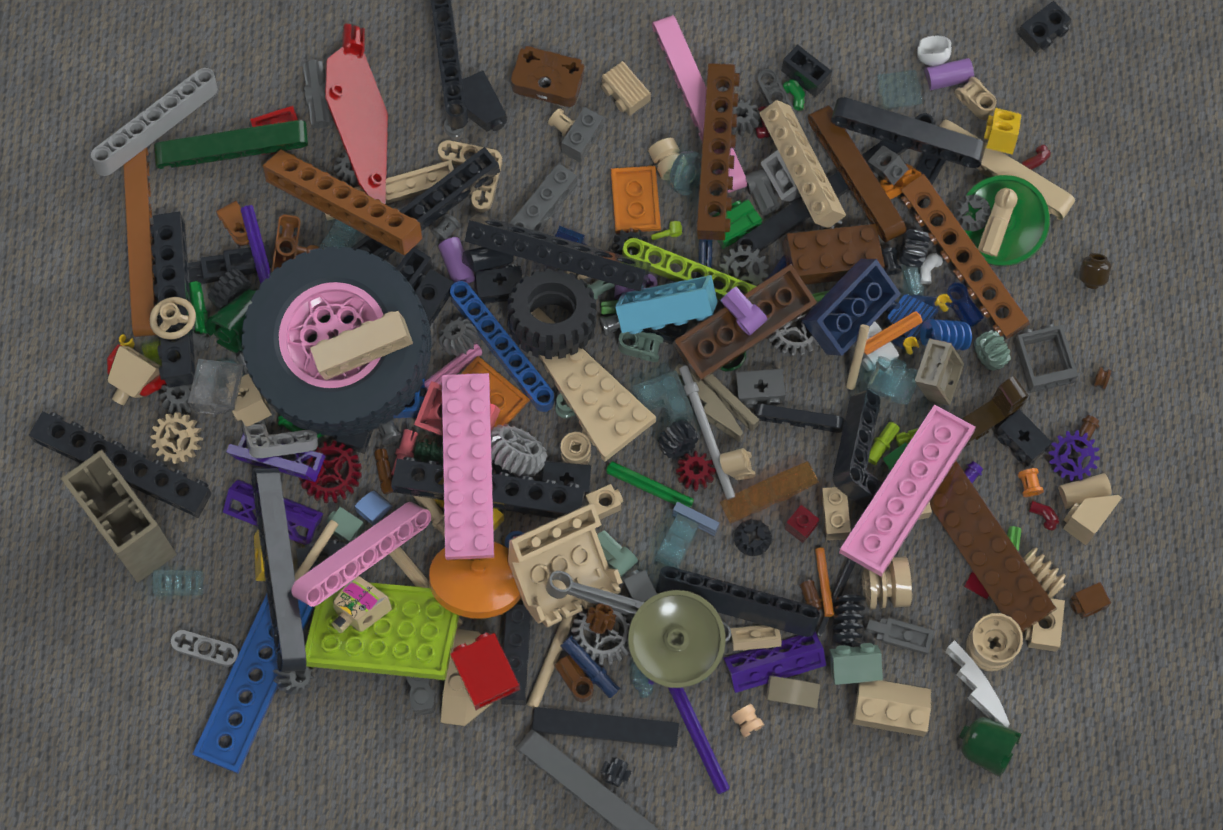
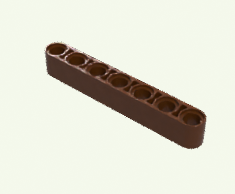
M827 105L809 114L807 117L812 130L871 224H876L880 238L884 242H888L906 232L904 221L846 129L832 123L833 109Z

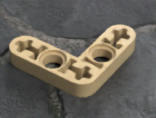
M444 141L438 147V155L444 162L451 160L452 164L461 165L466 161L464 155L467 152L477 153L483 147L455 141ZM450 147L454 153L446 156L443 150H447ZM486 148L495 157V160L498 161L501 170V154L497 150ZM458 149H461L460 159L457 158L456 154L458 153ZM500 172L492 178L493 183L491 185H482L473 192L472 206L476 211L486 212L491 208ZM482 191L486 192V202L480 206L476 200L481 199Z

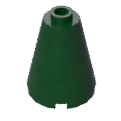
M256 290L245 291L209 317L205 322V329L210 337L214 334L218 338L216 343L233 353H237L239 350L241 352L244 349L242 347L244 319H247L245 314L249 304H252L251 299Z

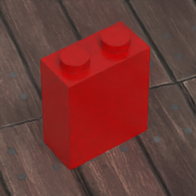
M484 633L475 639L476 642L469 645L466 643L458 645L453 649L454 652L450 653L475 710L520 690L519 683L495 633L491 635Z

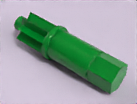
M198 281L190 282L191 304L196 312L195 331H199L200 334H207L205 322L208 319V312L205 307L202 285Z

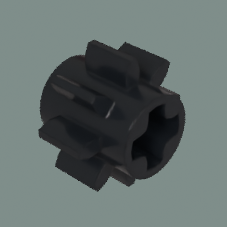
M612 757L610 762L605 761L601 769V774L605 775L603 781L616 787H620L622 782L627 784L632 772L627 769L629 763Z

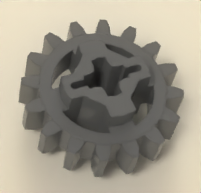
M739 245L738 251H735L733 248L730 249L731 256L727 254L723 256L726 262H721L719 266L724 268L721 271L722 273L730 276V265L734 269V278L742 281L750 280L752 282L750 284L758 286L757 284L764 282L762 277H768L769 273L765 272L764 269H767L769 264H763L762 262L766 258L765 255L758 256L760 249H756L753 252L751 251V245H748L746 250H743L742 245ZM740 255H748L747 259L739 260L735 257ZM755 261L759 265V274L754 270ZM750 262L747 270L749 273L745 272L738 278L741 271L739 266L744 267Z

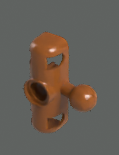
M281 215L279 218L272 272L274 268H281V264L287 260L295 259L296 255L304 252L310 253V250L319 248L317 245L297 246L301 223L297 216ZM280 225L283 226L282 234L279 233ZM294 228H298L297 235L293 236ZM289 247L291 252L283 253L280 248Z

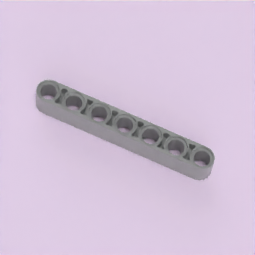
M209 68L197 70L95 147L91 152V159L96 173L101 176L112 174L212 98L218 91L214 72Z

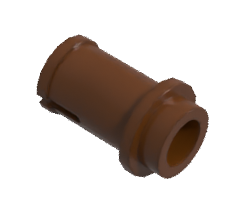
M1087 415L1086 418L1081 420L1083 424L1079 429V436L1083 437L1087 433L1088 437L1086 440L1090 441L1095 429L1099 428V420L1091 415Z
M814 580L801 583L799 586L806 604L814 606L818 610L822 609L823 601L818 596Z

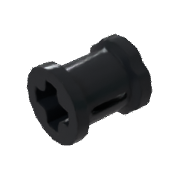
M889 247L882 249L885 265L883 269L887 275H896L902 272V268L898 265L897 248Z

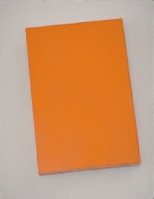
M656 166L612 168L611 182L615 233H620L621 230L629 233V228H633V232L638 230L642 232L661 231Z
M477 356L461 374L489 373L490 404L496 405L501 409L494 427L504 424L508 425L530 399Z

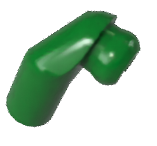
M790 79L785 81L783 84L786 93H791L794 96V110L803 111L805 91L796 80Z

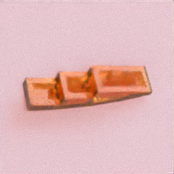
M809 461L746 488L735 494L736 497L729 500L725 499L720 503L729 522L732 524L752 513H758L775 503H781L819 483Z

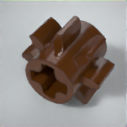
M598 604L596 608L590 606L585 622L589 623L591 631L603 634L606 629L612 631L617 615L613 614V609L610 606Z

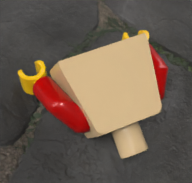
M126 335L119 337L120 345H116L107 357L108 382L117 387L112 399L121 405H125L129 396L134 398L147 397L161 389L162 385H166L165 380L160 378V365L133 349L135 345L133 338L129 342L124 343Z

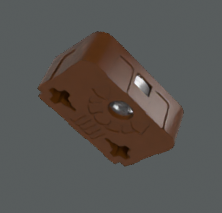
M526 46L525 49L521 48L518 54L517 63L511 76L512 90L514 93L565 107H572L577 101L584 79V64H582V60Z

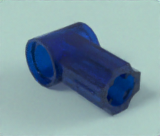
M961 283L951 284L945 294L950 297L952 303L947 302L945 304L952 308L960 321L966 322L971 328L982 321L984 317L969 297L966 286ZM951 292H957L961 299H954L951 296Z

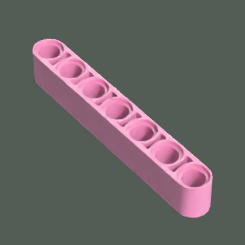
M413 502L405 503L297 579L292 586V595L310 606L320 604L425 529L431 521L430 511Z

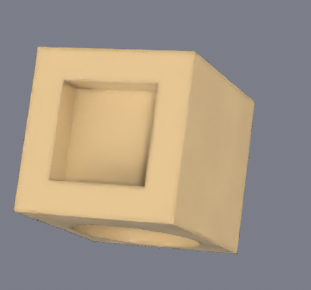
M611 484L585 495L587 505L594 503L599 520L621 510L623 498L619 490H614ZM603 498H608L612 503L609 506H602L599 501Z

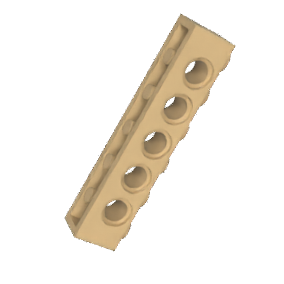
M776 100L761 111L760 115L815 224L830 228L844 218L846 214L791 106Z

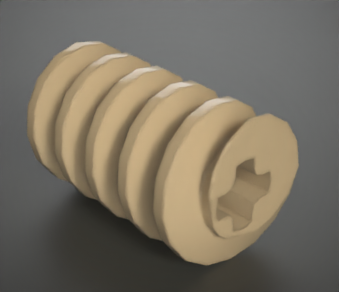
M1035 547L1023 559L1040 584H1042L1046 592L1049 591L1048 596L1052 599L1067 584L1063 583L1066 575L1062 574L1057 577L1059 568L1056 567L1050 570L1052 562L1042 563L1045 555L1042 554L1036 557L1038 549Z

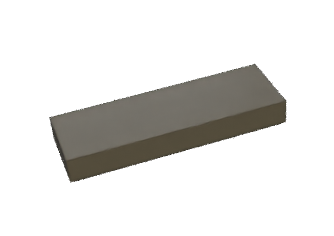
M713 374L704 379L703 383L717 395L726 408L750 431H753L758 426L759 419Z

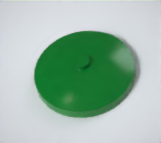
M1011 175L987 178L976 184L966 195L976 194L983 197L990 205L992 211L998 191L1009 188L1017 194V204L1013 208L997 257L980 252L987 263L993 266H1013L1030 259L1043 246L1050 228V213L1041 192L1025 179ZM969 204V212L964 216L970 215L974 221H977L975 217L976 212L979 210L974 209ZM985 227L977 231H967L964 229L978 249Z

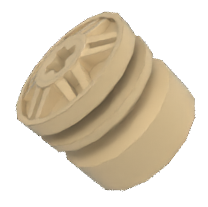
M906 556L894 557L882 576L864 567L862 588L869 609H876L877 598L880 608H885L887 597H890L894 608L910 607L912 584L909 562Z
M997 613L989 614L982 617L969 633L966 641V652L980 669L985 671L1001 670L1006 668L1020 652L1023 644L1022 631L1011 617ZM991 641L996 643L993 649L989 647Z

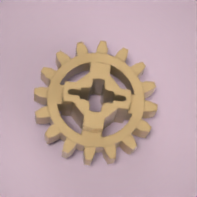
M175 413L174 417L172 414H166V420L163 418L158 419L160 426H153L152 429L157 433L151 436V439L156 440L152 448H159L156 455H165L164 461L167 462L172 459L174 464L179 463L180 460L188 462V456L191 458L195 457L194 450L201 449L197 442L203 440L197 434L202 429L194 427L197 421H189L190 415L181 416V413ZM178 423L183 424L187 427V429L185 430L181 428L180 424ZM179 434L180 438L175 442L174 438ZM166 447H171L176 453L169 451Z

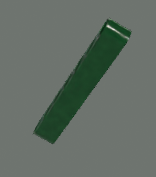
M296 120L157 142L154 144L156 168L164 169L166 166H171V168L274 153L280 150L287 151L304 148L309 145L307 125L305 121Z

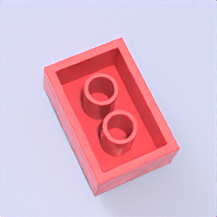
M431 381L414 425L443 437L442 385ZM490 404L491 431L501 410L493 404Z

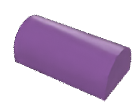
M969 58L926 67L924 70L930 90L969 82L971 77H974L973 65Z
M453 237L441 242L438 245V249L450 279L454 283L458 281L466 283L476 281L473 271L462 263L464 249L460 239Z

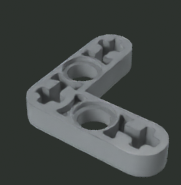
M264 419L247 427L242 421L249 453L254 458L309 452L318 447L317 433L314 431L302 430L268 435Z

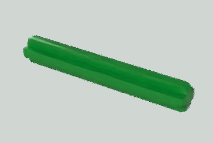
M610 462L607 467V474L671 504L676 505L679 502L689 508L693 505V498L618 463Z

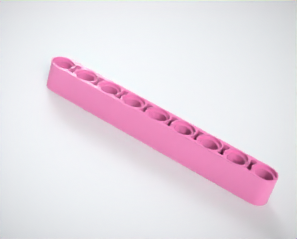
M672 15L652 22V27L659 37L657 40L662 51H665L667 55L665 57L670 70L673 69L675 76L673 77L678 88H681L683 92V100L692 112L690 116L695 127L698 126L700 133L698 134L703 143L707 88L675 16ZM718 128L715 131L717 133H722L725 131V129ZM731 148V155L735 156L734 169H730L729 176H733V190H728V193L747 187L745 174L733 148ZM716 149L714 151V153L717 154L724 152V150L722 149ZM717 170L715 173L716 175H719L723 171Z

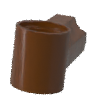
M570 655L559 660L554 667L570 689L573 698L578 702L589 701L593 696L592 682ZM580 685H585L589 688V692L586 695H580L576 692V688Z

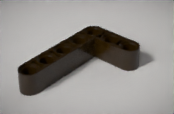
M1015 376L1007 379L997 388L992 400L962 418V420L975 426V431L965 447L970 445L969 442L974 439H980L989 433V429L992 427L997 428L1008 417L1022 409L1029 395Z

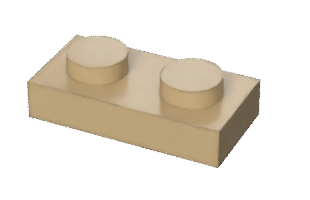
M764 625L730 628L734 651L781 646V635L778 629Z

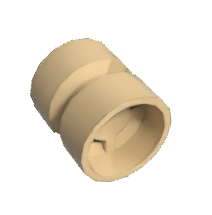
M674 138L662 139L653 144L648 150L654 164L658 166L657 170L662 180H669L681 175L688 168L683 155L678 154L680 150Z
M571 432L561 441L562 462L588 465L591 459V443L585 434Z

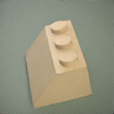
M887 681L860 682L858 684L853 724L924 737L928 732L931 689Z

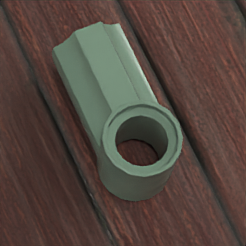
M605 530L597 535L609 568L618 569L620 577L624 576L638 562V559L625 546L621 547Z

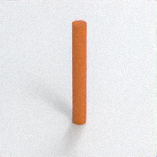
M824 548L815 549L824 615L825 617L834 616L825 550Z

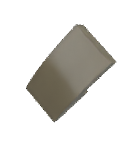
M769 676L766 700L817 708L821 684Z

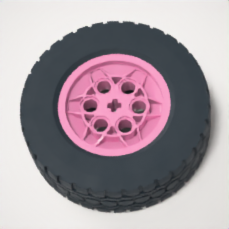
M325 247V250L318 248L310 250V253L304 252L295 256V259L287 260L281 264V268L277 267L269 274L270 277L259 286L260 290H256L251 299L252 304L248 306L245 314L247 319H244L242 329L244 333L242 334V347L244 348L243 356L249 376L252 378V382L273 409L288 422L301 429L311 430L317 434L321 433V435L349 436L351 433L353 435L365 433L367 429L368 431L380 427V424L383 423L384 425L391 421L394 415L398 416L405 409L404 406L406 404L409 405L415 398V393L419 392L423 384L422 380L425 379L428 372V364H430L432 353L430 351L432 349V336L430 335L431 330L426 312L413 287L401 272L396 270L387 261H383L382 258L372 253L369 255V252L359 249L355 251L354 248L341 247V249L338 247ZM399 311L405 319L413 344L328 380H325L319 374L310 349L319 341L330 340L334 336L337 337L343 331L360 327L364 322L380 319L388 312ZM324 315H331L328 322H320ZM346 316H354L351 323H343ZM311 334H317V339L314 342H307Z

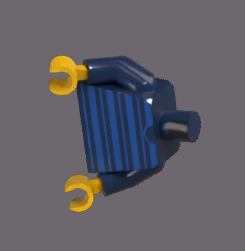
M905 294L898 303L894 301L885 310L889 314L884 324L886 328L915 311L921 315L923 322L894 339L891 343L906 349L909 355L913 354L912 348L914 346L920 347L918 340L920 339L922 324L928 319L936 318L939 311L936 308L940 307L943 312L948 311L945 303H952L950 297L947 294H941L938 297L910 296Z

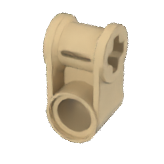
M971 77L965 86L955 90L956 97L979 119L986 120L989 115L993 116L996 98L976 77ZM981 105H987L989 108H983Z
M741 448L720 455V464L725 474L730 475L735 480L755 477L750 461L752 457L751 452Z

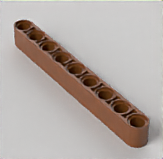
M147 147L124 164L131 318L134 337L156 335L150 326V314L155 307V303H157V298L153 281H156L153 274L152 260H154L151 250V239H153L150 231L152 207L149 203L151 189L150 183H148L150 171L149 162L147 163L146 156H149Z

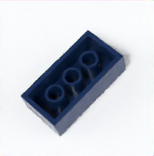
M860 259L805 315L802 322L826 355L842 356L857 341L860 326L864 324L870 327L901 293L877 259Z

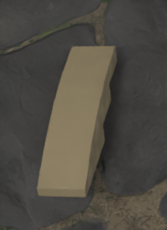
M679 363L674 370L673 377L684 384L679 370L683 366ZM691 373L693 381L698 385V395L708 422L740 442L743 432L731 412L702 381L698 383Z

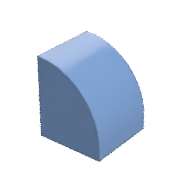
M376 491L369 492L355 505L356 512L372 526L376 525L393 507Z

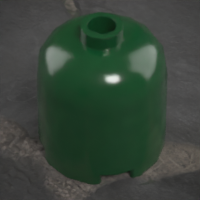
M978 718L972 722L970 727L965 725L959 736L963 740L961 745L962 754L972 763L1001 777L1013 756L1011 752L1015 744L1018 745L1022 734L991 719Z

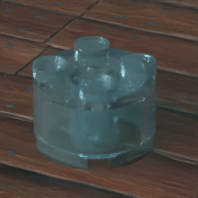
M878 356L868 380L867 388L883 398L885 395L891 397L893 402L909 404L917 387L915 379L918 370L906 368L907 363L899 359H893V362H891L888 358Z

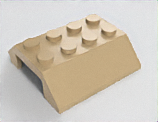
M594 503L583 506L509 540L508 563L524 606L538 624L543 622L546 627H550L562 621L560 613L566 619L581 612L582 606L587 609L590 606L596 605L568 594L562 599L550 596L546 591V583L550 575L555 571L568 573L575 583L614 594L621 592L619 584L622 583L618 569H609L595 528L601 526V522ZM552 580L556 588L566 589L562 581Z

